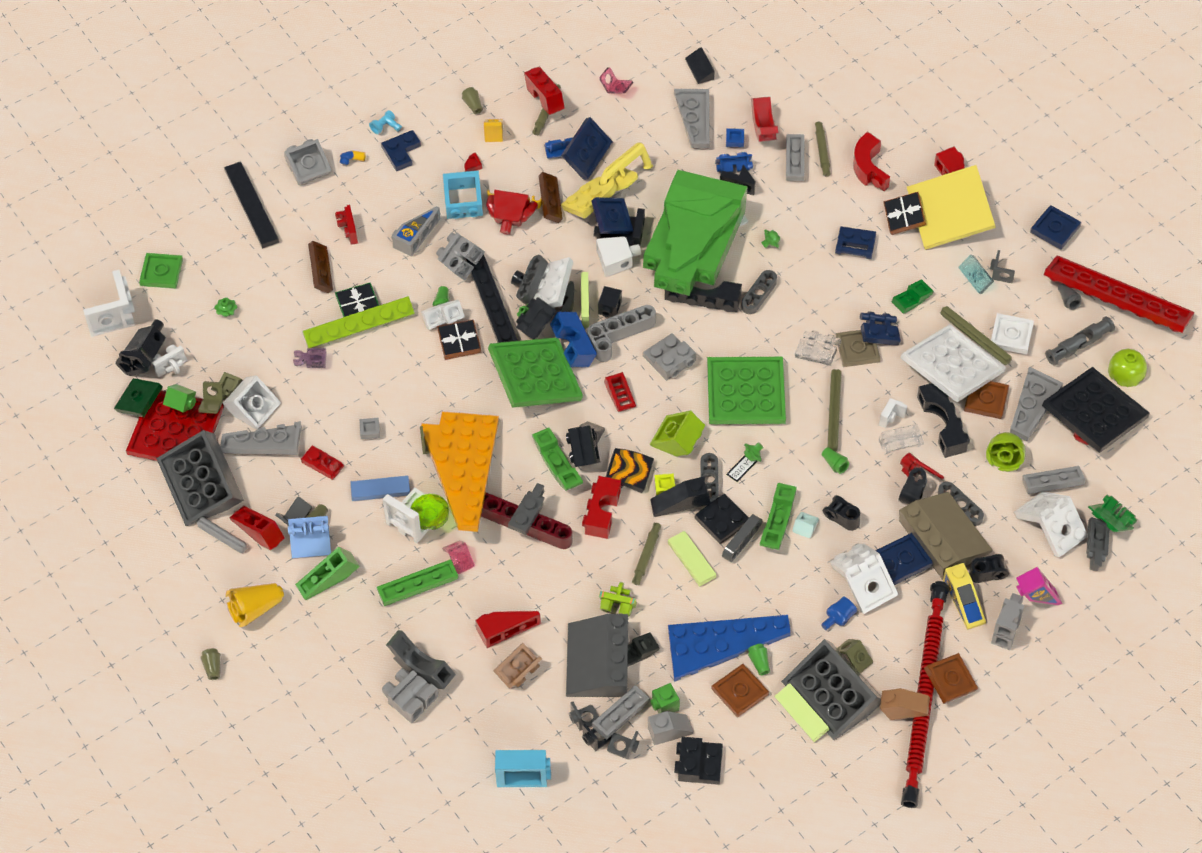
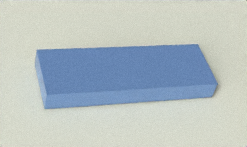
M408 475L350 481L352 501L384 498L387 494L391 497L407 496L410 493Z

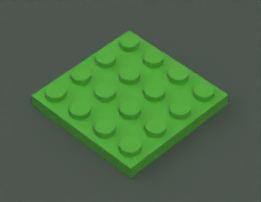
M559 338L489 344V353L512 408L582 400L583 394L564 355Z
M783 356L707 357L709 424H786Z

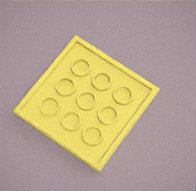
M977 165L907 186L908 194L919 192L926 225L918 228L925 250L996 228Z

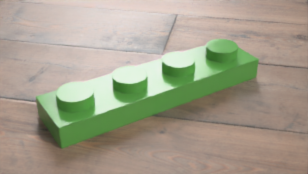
M450 559L377 586V591L383 605L387 606L457 580L458 574Z

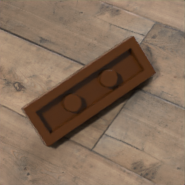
M542 172L539 175L543 216L545 219L559 223L563 220L558 179L556 176Z
M311 241L308 247L314 288L329 294L333 290L327 246Z

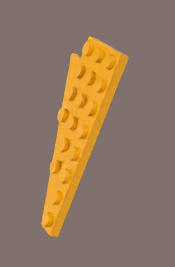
M442 411L439 425L421 423L426 445L458 530L478 532L499 416Z

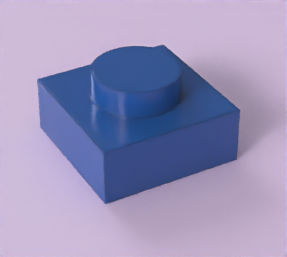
M726 128V147H744V129Z

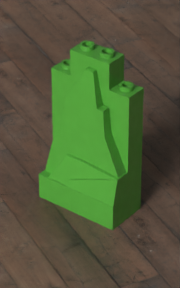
M677 170L664 201V212L645 250L643 258V268L656 271L654 287L690 296L696 281L710 285L715 284L745 214L747 186Z

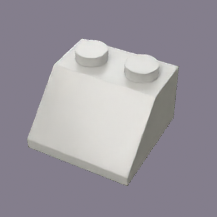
M257 375L246 377L223 402V405L234 417L254 429H258L281 404Z

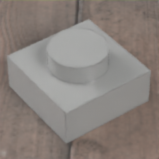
M379 418L359 419L361 439L380 438Z

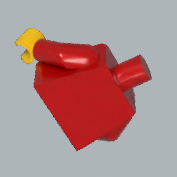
M487 190L486 207L495 222L501 224L500 233L511 234L512 226H521L522 222H526L536 209H539L542 205L541 198L536 201L535 196H532L530 202V197L527 194L494 190V194H490V190Z

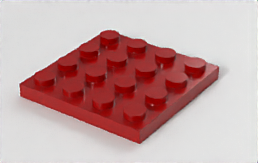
M160 391L145 417H139L126 449L127 455L157 461L156 458L203 430L214 433L224 409L223 403L218 413L199 412V407L203 399L196 398V403L191 410L181 412L163 405L166 391Z

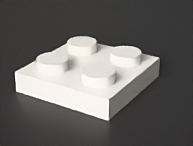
M997 313L991 341L1003 350L1027 355L1034 320Z

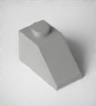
M666 711L648 717V730L654 746L693 734L686 714Z

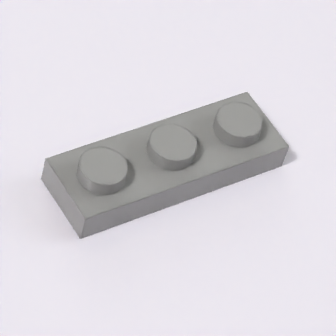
M804 134L786 135V181H804Z
M1080 466L1026 474L1022 478L1028 494L1085 485V478Z
M635 685L592 722V727L607 740L650 702V698Z

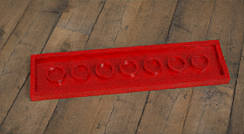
M1058 255L1044 272V276H1047L1052 281H1059L1069 288L1078 289L1084 294L1097 297L1105 303L1114 304L1119 309L1133 312L1138 317L1150 319L1155 324L1169 327L1174 332L1183 333L1195 313Z

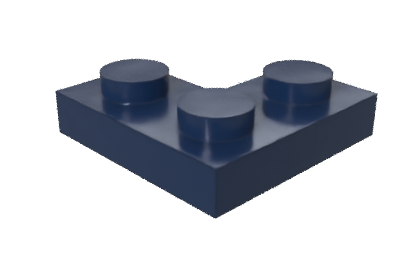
M411 130L381 142V147L397 172L412 166V160L407 152L421 147V142L415 132Z

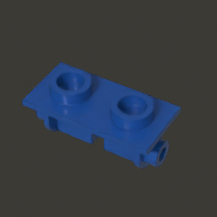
M566 138L564 141H561V139L548 140L544 144L547 159L562 157V153L572 138Z
M747 152L737 153L735 156L721 154L715 160V164H719L716 165V170L720 173L722 171L733 172V165H736V170L739 172L744 165L749 171V169H753V163L750 161L752 154H747Z

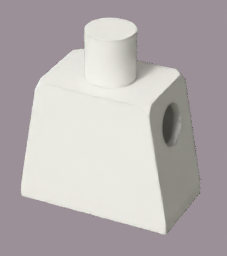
M625 237L596 239V251L605 277L630 269L632 267V257L641 255L639 244L629 246Z

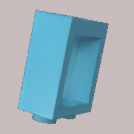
M479 171L443 174L447 219L483 216ZM476 188L477 201L450 204L449 190Z
M495 750L497 787H547V780L551 779L550 758H546V750Z

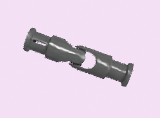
M1105 316L1097 324L1093 323L1076 333L1073 337L1060 342L1056 348L1048 349L1045 352L1048 362L1056 365L1064 357L1068 358L1075 354L1077 349L1085 348L1102 338L1105 333L1114 331L1113 321L1110 317Z

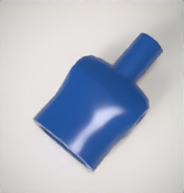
M843 596L827 609L826 612L829 618L821 626L825 630L829 629L834 623L844 626L850 617L857 612L856 606Z

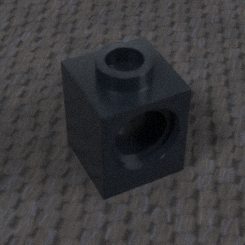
M604 286L598 302L599 315L613 317L618 314L622 303V290Z

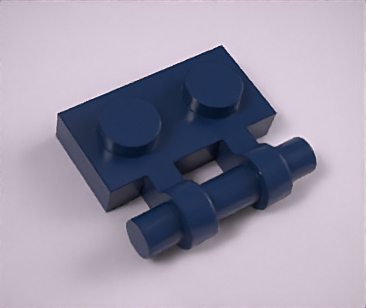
M870 311L860 313V320H866V323L861 325L863 342L899 345L901 339L898 326L890 324L897 322V316H891L889 313L875 314V312Z

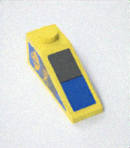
M964 563L946 568L943 582L950 587L949 594L967 630L986 624L972 579Z

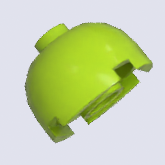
M1129 348L1116 352L1111 358L1108 367L1109 377L1117 381L1118 385L1124 387L1137 386L1139 382L1144 380L1147 371V363L1144 356L1135 349Z
M1003 432L991 439L986 450V458L991 466L999 467L998 470L1014 471L1025 460V445L1017 435Z

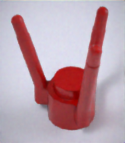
M907 453L900 461V465L903 466L901 471L907 477L912 469L922 467L940 479H944L943 475L919 461L911 453Z

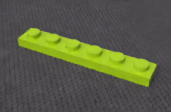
M407 296L303 330L302 332L307 347L310 349L415 313L410 298Z

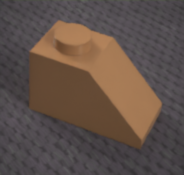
M902 688L884 690L881 695L880 709L890 720L928 716L930 697Z

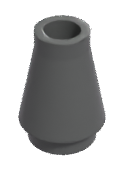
M1063 283L1058 287L1066 308L1074 310L1081 305V296L1076 291Z

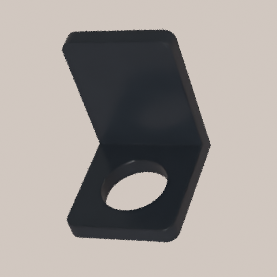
M586 724L582 725V738L595 752L610 742L613 736L611 735L607 740L598 741L595 735L597 731L594 728L590 729Z

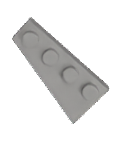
M674 89V95L691 148H709V89Z
M1029 367L1010 433L1027 441L1047 411L1042 406L1043 401L1060 390L1063 383Z
M301 421L294 422V425L291 426L280 424L277 425V428L272 429L262 427L254 432L243 430L222 434L220 448L223 453L297 455L302 427Z

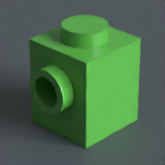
M178 384L168 386L163 405L181 412L191 410L196 403V391Z
M671 683L652 690L650 702L658 714L666 711H679L680 699Z

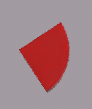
M476 152L469 155L465 162V172L482 169V163Z

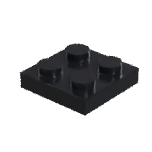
M725 493L695 514V519L719 544L737 533L749 519Z

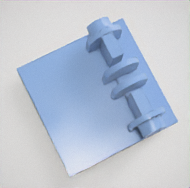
M328 516L288 519V534H290L292 558L331 554Z

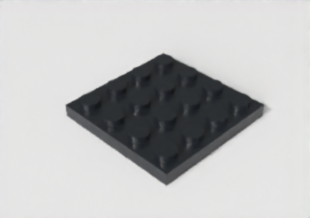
M1091 367L1044 400L1042 404L1046 410L1099 453L1146 420L1150 412L1094 367Z

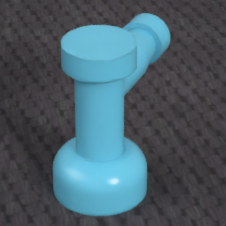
M390 110L386 111L380 120H373L369 123L370 129L375 134L381 133L383 125L386 123L397 132L402 128L394 120L395 115Z

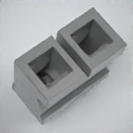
M450 233L447 237L449 243L446 248L441 247L436 252L438 260L454 274L466 280L474 267L466 262L465 258L476 265L485 251L459 233Z
M1012 593L1010 600L1005 598L995 625L992 644L1011 650L1025 606L1022 604L1023 596Z
M401 668L395 675V679L400 683L394 686L389 681L382 687V692L388 698V704L394 707L412 724L424 712V708L427 709L438 698V688L433 684H428L415 671L412 670L409 673Z

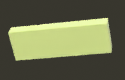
M588 272L581 273V318L584 328L589 327Z
M685 531L668 539L669 546L699 587L716 578V573Z
M790 683L774 696L813 742L817 741L829 730V727Z

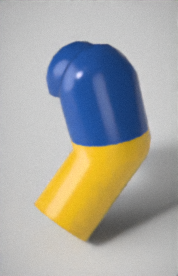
M353 150L344 152L340 155V163L348 165L349 159L365 161L366 153Z

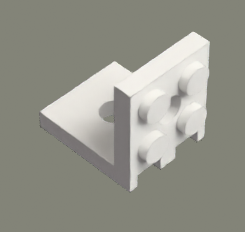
M120 270L112 271L120 300L83 310L91 337L135 326L132 312H135L126 277H121Z
M414 488L402 502L388 494L382 499L386 524L389 526L393 524L398 527V531L404 536L409 534L414 538L415 543L422 539L446 511L444 505L417 488ZM422 510L423 514L419 515L415 511Z
M1041 492L1014 511L1017 519L1040 523L1056 557L1062 556L1087 538V532L1070 496ZM1063 525H1066L1067 530L1063 535L1061 530Z
M865 543L853 546L849 552L838 554L834 560L830 561L832 568L846 578L863 614L898 595L880 554ZM876 582L875 590L868 591L869 583Z

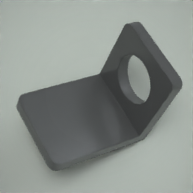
M998 250L996 259L991 261L990 269L993 270L992 280L1013 283L1015 271L997 267L1000 250ZM1000 273H1007L1010 277H1002Z
M297 497L285 515L276 513L275 516L289 526L288 519L306 518L312 506L301 497Z
M570 702L571 712H569V717L573 724L576 723L579 731L582 730L583 724L590 727L592 722L599 717L593 705H588L578 710L575 703ZM590 712L593 715V719L589 722L583 721L582 714Z
M635 732L633 739L614 733L607 751L629 760L631 752L636 753L640 741L636 739L639 732ZM620 740L625 743L626 747L624 750L619 751L615 749L614 743Z

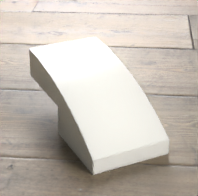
M459 300L446 302L421 311L428 330L444 323H453L465 317Z

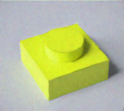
M674 473L654 475L656 496L675 486Z

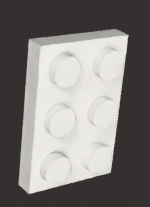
M570 257L547 264L534 296L535 300L537 297H540L554 308L562 306L573 265V260Z

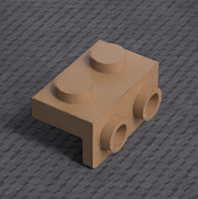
M522 643L493 671L509 689L513 686L518 688L525 682L526 678L524 676L528 672L532 674L540 667L538 663L542 658L540 656L536 657Z

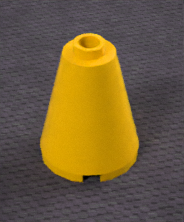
M276 583L231 588L226 591V597L229 596L230 602H227V607L235 623L239 622V627H244L282 602L284 592L282 587Z

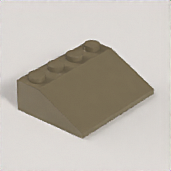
M949 492L916 500L899 510V522L907 533H912L933 561V568L942 580L946 568L964 563L965 567H967L975 558H982L993 552L992 548Z

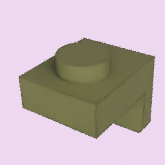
M226 372L223 373L220 379L223 400H226L243 381L241 378ZM212 386L211 390L216 393L215 395H217L218 390Z

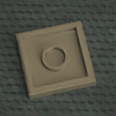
M861 330L836 333V341L843 367L880 362L877 343L863 342Z

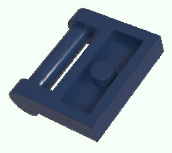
M840 226L835 254L857 255L872 260L876 231Z

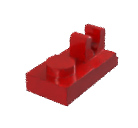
M349 204L347 207H344V211L336 212L335 216L336 219H341L337 220V226L345 227V237L349 238L350 244L353 245L358 244Z
M313 445L301 458V462L331 480L344 467L341 461Z

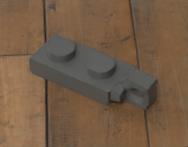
M537 483L532 492L528 491L508 523V528L527 535L543 507L545 499L543 497L545 492L544 485Z
M1091 517L1088 520L1086 554L1087 558H1090V570L1098 571L1102 566V562L1108 556L1109 528L1103 520Z

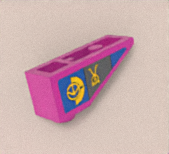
M1038 567L1016 577L1019 583L1016 586L1021 596L1025 595L1029 601L1053 605L1062 604L1055 587Z

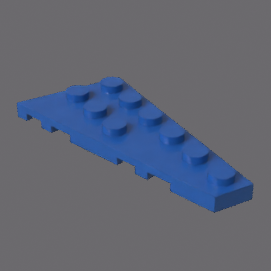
M788 615L668 625L674 682L681 680L683 676L696 674L699 670L706 667L711 668L739 657V654L747 652L748 648L753 645H769L789 637L790 625Z

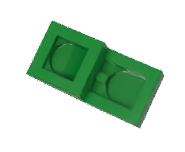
M921 279L908 285L907 291L894 296L891 302L904 314L924 302L934 291Z

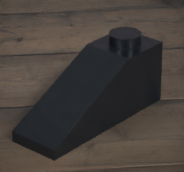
M704 476L686 480L650 499L654 517L711 504Z

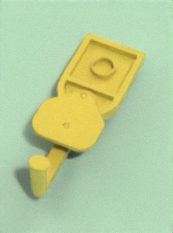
M636 143L606 167L601 177L592 179L581 186L577 192L569 196L561 204L563 210L585 219L594 211L591 200L595 197L610 198L616 191L628 188L638 179L636 172L625 168L638 156L643 161V169L653 168L644 144Z

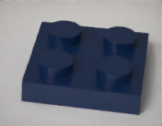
M595 197L591 200L601 234H630L634 231L624 198Z
M1050 205L1031 227L1030 233L1062 250L1081 227L1082 222Z

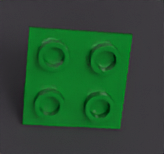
M1106 495L1103 498L1104 503L1088 506L1093 511L1092 514L1106 522L1107 527L1113 532L1132 530L1134 527L1131 525L1137 522L1136 515L1127 510L1126 507L1121 509L1122 504L1113 496Z

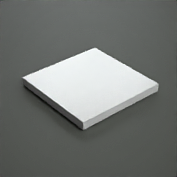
M951 324L901 355L903 361L956 402H959L998 377L1006 369L1003 364Z

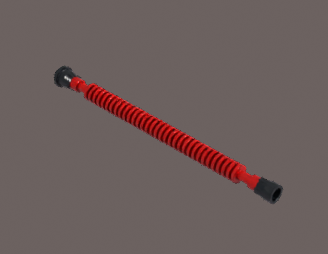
M936 581L930 585V602H932L931 608L933 613L927 619L917 693L930 697L928 716L913 717L906 771L909 772V779L906 780V786L903 788L901 805L907 808H916L918 806L920 790L918 789L919 782L917 781V776L923 770L934 686L924 668L938 661L944 621L940 614L944 603H946L947 594L950 592V587L943 581Z

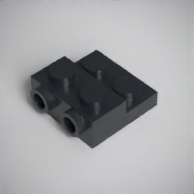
M682 737L681 742H677L676 754L680 755V760L675 761L674 773H678V781L720 785L723 744L702 742V738Z

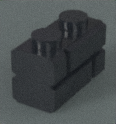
M537 297L536 300L532 298L527 305L529 309L526 314L522 313L516 320L518 324L516 328L533 340L538 338L557 311L540 297Z
M594 424L568 429L569 433H566V440L568 444H571L572 452L569 453L571 463H574L575 467L599 463L600 457Z

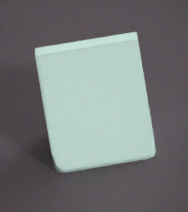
M801 512L795 520L792 531L810 538L819 518Z

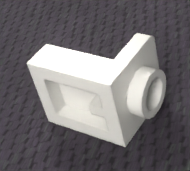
M890 398L880 415L879 426L886 428L889 422L892 423L896 415L904 418L907 405Z

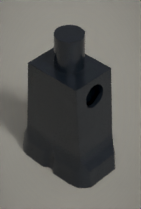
M155 319L151 326L138 329L125 350L119 353L116 365L124 374L134 376L138 375V373L142 374L149 371L153 359L166 339L160 332L164 327L162 321Z

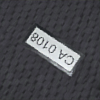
M744 455L726 475L738 482L758 461L751 462Z

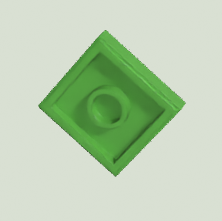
M146 253L139 280L140 286L176 289L183 262L182 255Z

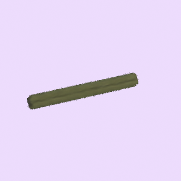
M948 306L942 308L940 314L1003 365L1010 364L1012 357L951 308Z
M839 369L831 371L827 447L834 451L838 450L841 392V370Z

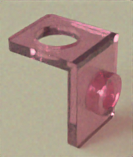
M607 67L599 77L607 93L625 94L633 84L632 80H617L610 67ZM607 74L611 77L609 84L606 83Z
M459 540L442 548L444 552L449 554L457 574L475 566L465 542Z

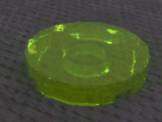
M436 494L421 495L415 499L410 508L419 514L420 528L422 530H436L442 527L449 518L448 503L443 497Z

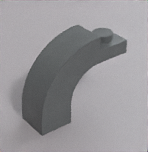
M398 630L386 644L395 655L393 659L409 673L412 670L415 671L428 684H433L438 689H445L456 675L444 660L433 659L420 651L402 630Z

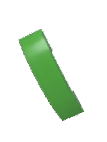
M549 427L532 434L533 440L548 469L565 491L583 484V480L575 467L572 468L558 446V440Z
M782 483L777 484L760 546L780 549L797 490L796 486Z

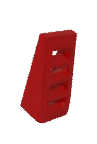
M623 372L605 377V386L618 412L636 407ZM620 382L621 385L613 387V384ZM622 388H623V390H624V391H621V392H618V393L615 392V390H619V389H622ZM626 395L624 398H617L618 396ZM629 401V404L620 405L621 402Z

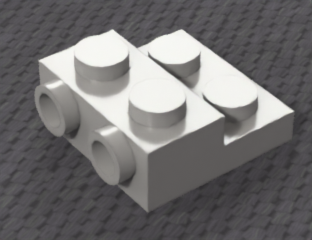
M309 139L300 146H290L284 152V157L298 185L332 172L318 139Z
M671 333L645 350L643 357L667 381L671 377H676L686 367H691L696 361V352L685 341L680 342Z

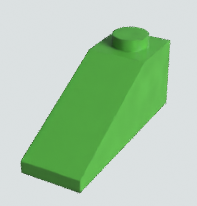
M337 547L295 585L303 598L308 600L345 580L360 566L350 551Z

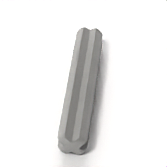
M201 517L198 520L197 525L200 529L239 553H244L247 549V544L205 517Z

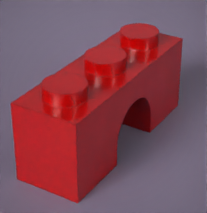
M540 66L524 72L527 90L534 98L539 96L541 106L548 115L565 109L562 91Z
M598 476L597 483L593 482L591 494H593V497L588 499L587 510L589 511L583 517L582 526L585 527V535L608 539L612 526V512L604 511L601 508L606 505L617 506L621 494V480Z

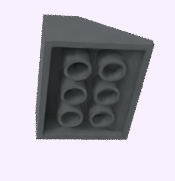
M203 430L156 458L185 526L197 523L201 517L207 519L227 511L244 501L214 433Z
M605 614L568 623L566 697H622L627 693L628 614Z
M826 639L781 681L785 686L790 683L829 727L827 733L833 740H836L864 720L881 704V696L835 645Z

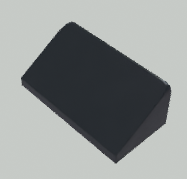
M702 47L685 58L697 84L714 80V69Z

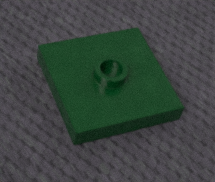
M133 378L114 409L119 413L145 417L163 386L157 382Z

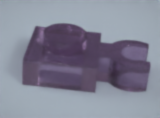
M307 348V353H303L300 350L294 351V357H300L299 359H293L294 366L306 364L307 368H326V348Z

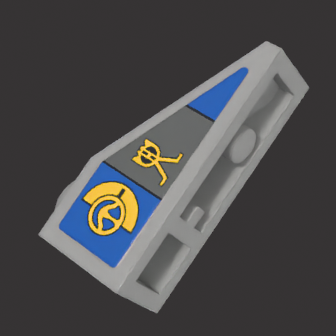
M436 206L401 224L398 230H395L392 234L393 248L412 257L441 219L440 208Z

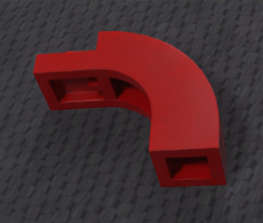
M771 97L751 98L752 116L757 140L759 142L777 140L778 126H775L773 121Z
M867 131L855 146L854 172L859 181L865 186L871 182L875 187L885 192L889 188L890 176L876 167L871 161L880 152L881 140Z

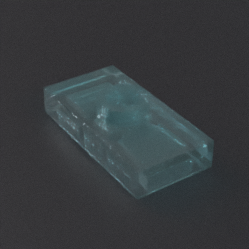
M970 254L958 267L979 294H983L994 282L974 255Z

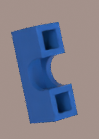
M557 312L550 326L556 338L566 339L570 342L564 351L570 367H589L597 354L577 313Z

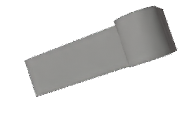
M644 305L590 325L587 334L596 351V359L600 362L609 361L612 357L613 342L653 328L656 323L655 308L651 305Z

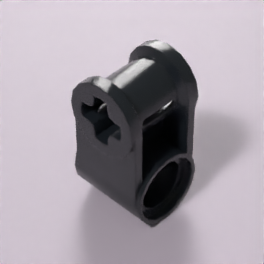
M914 468L910 471L907 481L901 490L899 501L910 504L922 499L923 491L927 484L926 472L922 468ZM919 475H921L922 480L919 479L918 482H916L915 477L917 478Z
M835 495L829 506L824 507L822 510L829 520L836 522L849 531L856 530L860 526L859 508L847 502L841 496Z
M1002 554L975 558L969 570L972 581L981 583L1006 578L1009 575V571L1005 568L1004 556Z

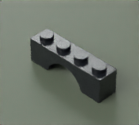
M723 281L721 285L710 290H703L694 286L690 296L665 290V300L692 306H702L709 309H720L726 312H738L742 295V284Z
M933 383L919 386L917 398L923 411L938 415L946 424V427L939 433L938 444L944 458L967 452V447L970 443L967 433H964L962 421L959 417L957 418L953 402L950 403L948 395Z

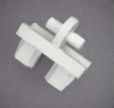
M172 344L167 347L166 355L156 354L152 364L159 378L171 371L175 374L180 373L179 367L188 361L182 346L176 347Z

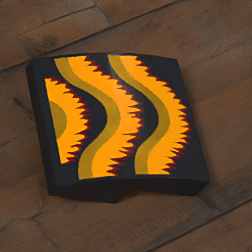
M615 448L605 477L621 480V489L626 486L642 493L645 490L654 458L635 451Z

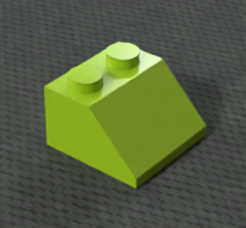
M691 410L666 415L650 445L676 457L689 455L693 451L696 441L701 437L705 424Z

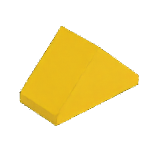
M485 119V142H503V119Z

